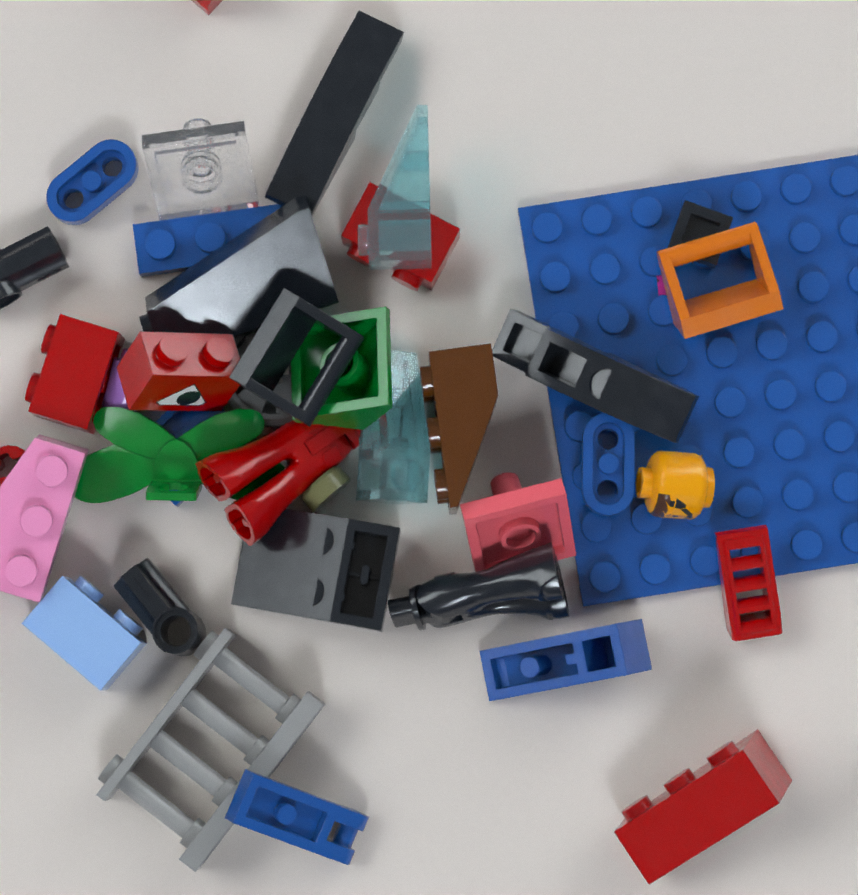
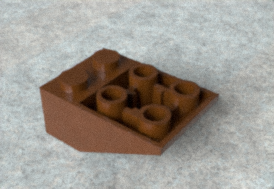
M491 343L429 351V365L420 366L424 403L434 402L436 417L427 418L431 454L441 453L443 466L441 469H434L437 503H448L449 515L457 514L498 399Z

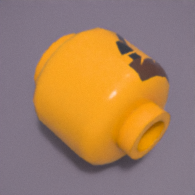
M660 450L650 457L646 467L638 468L635 481L637 498H644L648 512L655 517L691 520L701 514L703 508H709L712 504L715 491L713 468L706 467L704 459L698 454Z

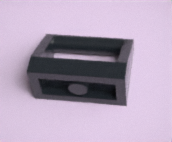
M283 289L229 378L252 394L310 427L360 347L364 337L301 297ZM316 323L341 338L300 405L296 406L273 392Z

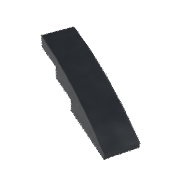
M360 10L357 12L285 151L265 194L266 199L284 206L294 198L305 195L311 215L313 216L355 140L356 130L377 94L380 81L402 42L403 31Z

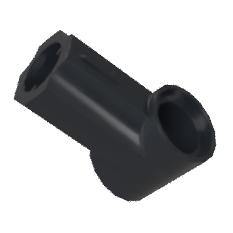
M48 226L0 249V309L22 296L23 290L70 267L59 243Z
M149 558L134 565L113 585L152 634L156 645L164 652L178 656H189L195 653L199 645L206 638V628L202 619L190 610ZM178 618H185L191 626L190 638L183 645L174 646L168 639L169 626Z

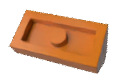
M756 222L656 252L673 323L685 339L784 309L780 290ZM749 245L756 279L688 300L684 299L674 267Z

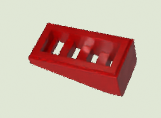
M760 525L715 532L725 623L733 641H742L782 634L781 612L768 527ZM758 547V554L735 558L730 557V550ZM760 568L761 574L736 578L733 576L734 571ZM758 589L763 591V595L741 599H737L736 593ZM763 610H765L764 612H758V613H751V614L739 615V614H744V613H750V612H757V611H763Z

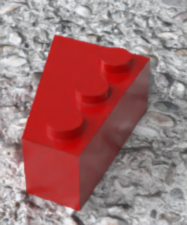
M758 729L738 743L734 744L733 741H730L706 757L708 763L692 773L690 768H687L671 778L663 785L667 791L651 801L645 795L621 811L625 819L616 828L614 833L649 885L780 803L792 779Z

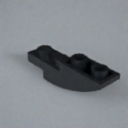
M510 309L492 349L493 357L525 372V376L592 408L674 443L679 442L699 398L698 395L612 353L603 352L515 309Z

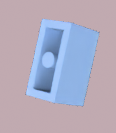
M80 575L75 582L69 577L61 576L22 624L100 691L108 690L147 644L138 636L143 627L121 609L114 615L99 603L104 594L83 576Z

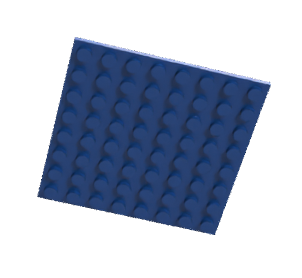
M858 155L518 208L535 319L603 352L612 353L699 396L678 443L671 442L632 425L635 434L633 499L629 506L621 513L614 516H601L592 512L582 498V434L587 423L594 416L604 412L547 386L561 477L567 494L576 556L574 557L583 607L721 585L715 532L766 525L768 527L775 576L858 563ZM685 200L733 217L729 229L752 222L757 223L780 290L783 310L687 339L682 336L673 323L667 295L659 296L657 277L662 275L656 252L668 247ZM749 245L721 253L715 268L695 261L674 267L685 300L756 279ZM602 431L598 435V442L603 448L611 449L616 446L617 438L611 431ZM656 451L695 453L704 459L706 467L713 468L715 491L712 504L709 508H703L701 514L695 519L655 517L648 512L644 498H637L635 481L638 468L646 467L650 457ZM605 481L598 485L597 491L602 499L612 500L615 498L617 490L613 483ZM757 546L730 550L731 558L758 554ZM760 568L733 572L734 578L761 574Z

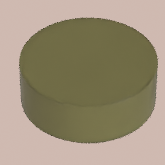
M334 466L319 477L302 494L301 500L315 513L339 494L352 479L340 466Z

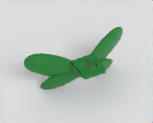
M123 407L101 408L94 416V427L101 436L109 440L113 445L87 455L74 497L86 503H104L129 496L148 486L146 500L196 501L202 490L203 483L195 463L210 455L241 447L254 440L264 429L265 421L263 416L253 409H235L219 413L198 423L179 438H176L160 424L139 412ZM281 463L275 465L230 498L238 500L254 491L280 473L285 467Z

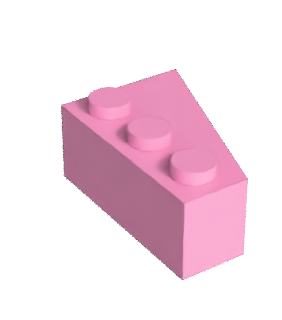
M39 434L34 438L1 484L0 591L40 602L43 598L89 449Z

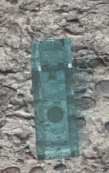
M417 105L368 207V224L358 225L359 256L369 255L370 270L432 268L428 105Z
M391 350L392 409L366 429L360 431L356 501L401 505L427 503L431 451L417 353Z

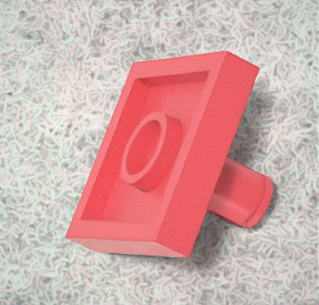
M510 472L502 473L494 477L490 482L493 496L460 504L475 572L488 569L513 556L551 542L558 560L576 556L567 494L562 478L522 488L517 474Z

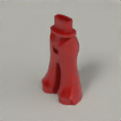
M291 420L258 440L238 448L210 455L196 462L195 465L205 488L220 502L229 499L280 462H287L286 467L276 476L224 509L227 520L235 533L248 546H252L270 530L281 513L299 495L307 490L325 472L339 465L351 450L356 449L360 445L359 438L372 430L373 425L371 424L364 430L312 424L309 427L304 423H296Z

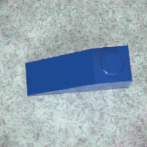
M642 619L479 651L489 701L652 670Z

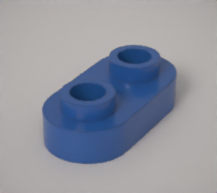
M109 139L101 141L55 177L50 183L46 194L48 207L54 216L68 225L84 224L131 187L139 171L137 158L131 148L118 140ZM111 161L122 163V170L116 176L105 174V167ZM72 193L83 195V202L77 208H69L66 205L67 197Z
M600 413L587 423L582 434L581 493L584 503L592 512L601 516H614L624 511L634 496L635 434L631 424L606 413ZM602 431H611L616 435L617 444L614 448L605 449L599 444L598 435ZM608 481L615 485L617 493L614 499L604 500L599 496L597 489L600 483Z

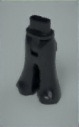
M552 542L513 556L485 570L471 573L451 572L434 576L433 579L422 585L419 584L410 588L409 596L388 600L389 613L396 628L416 624L420 631L426 629V623L436 628H443L497 614H531L548 620L569 617V607L563 578Z

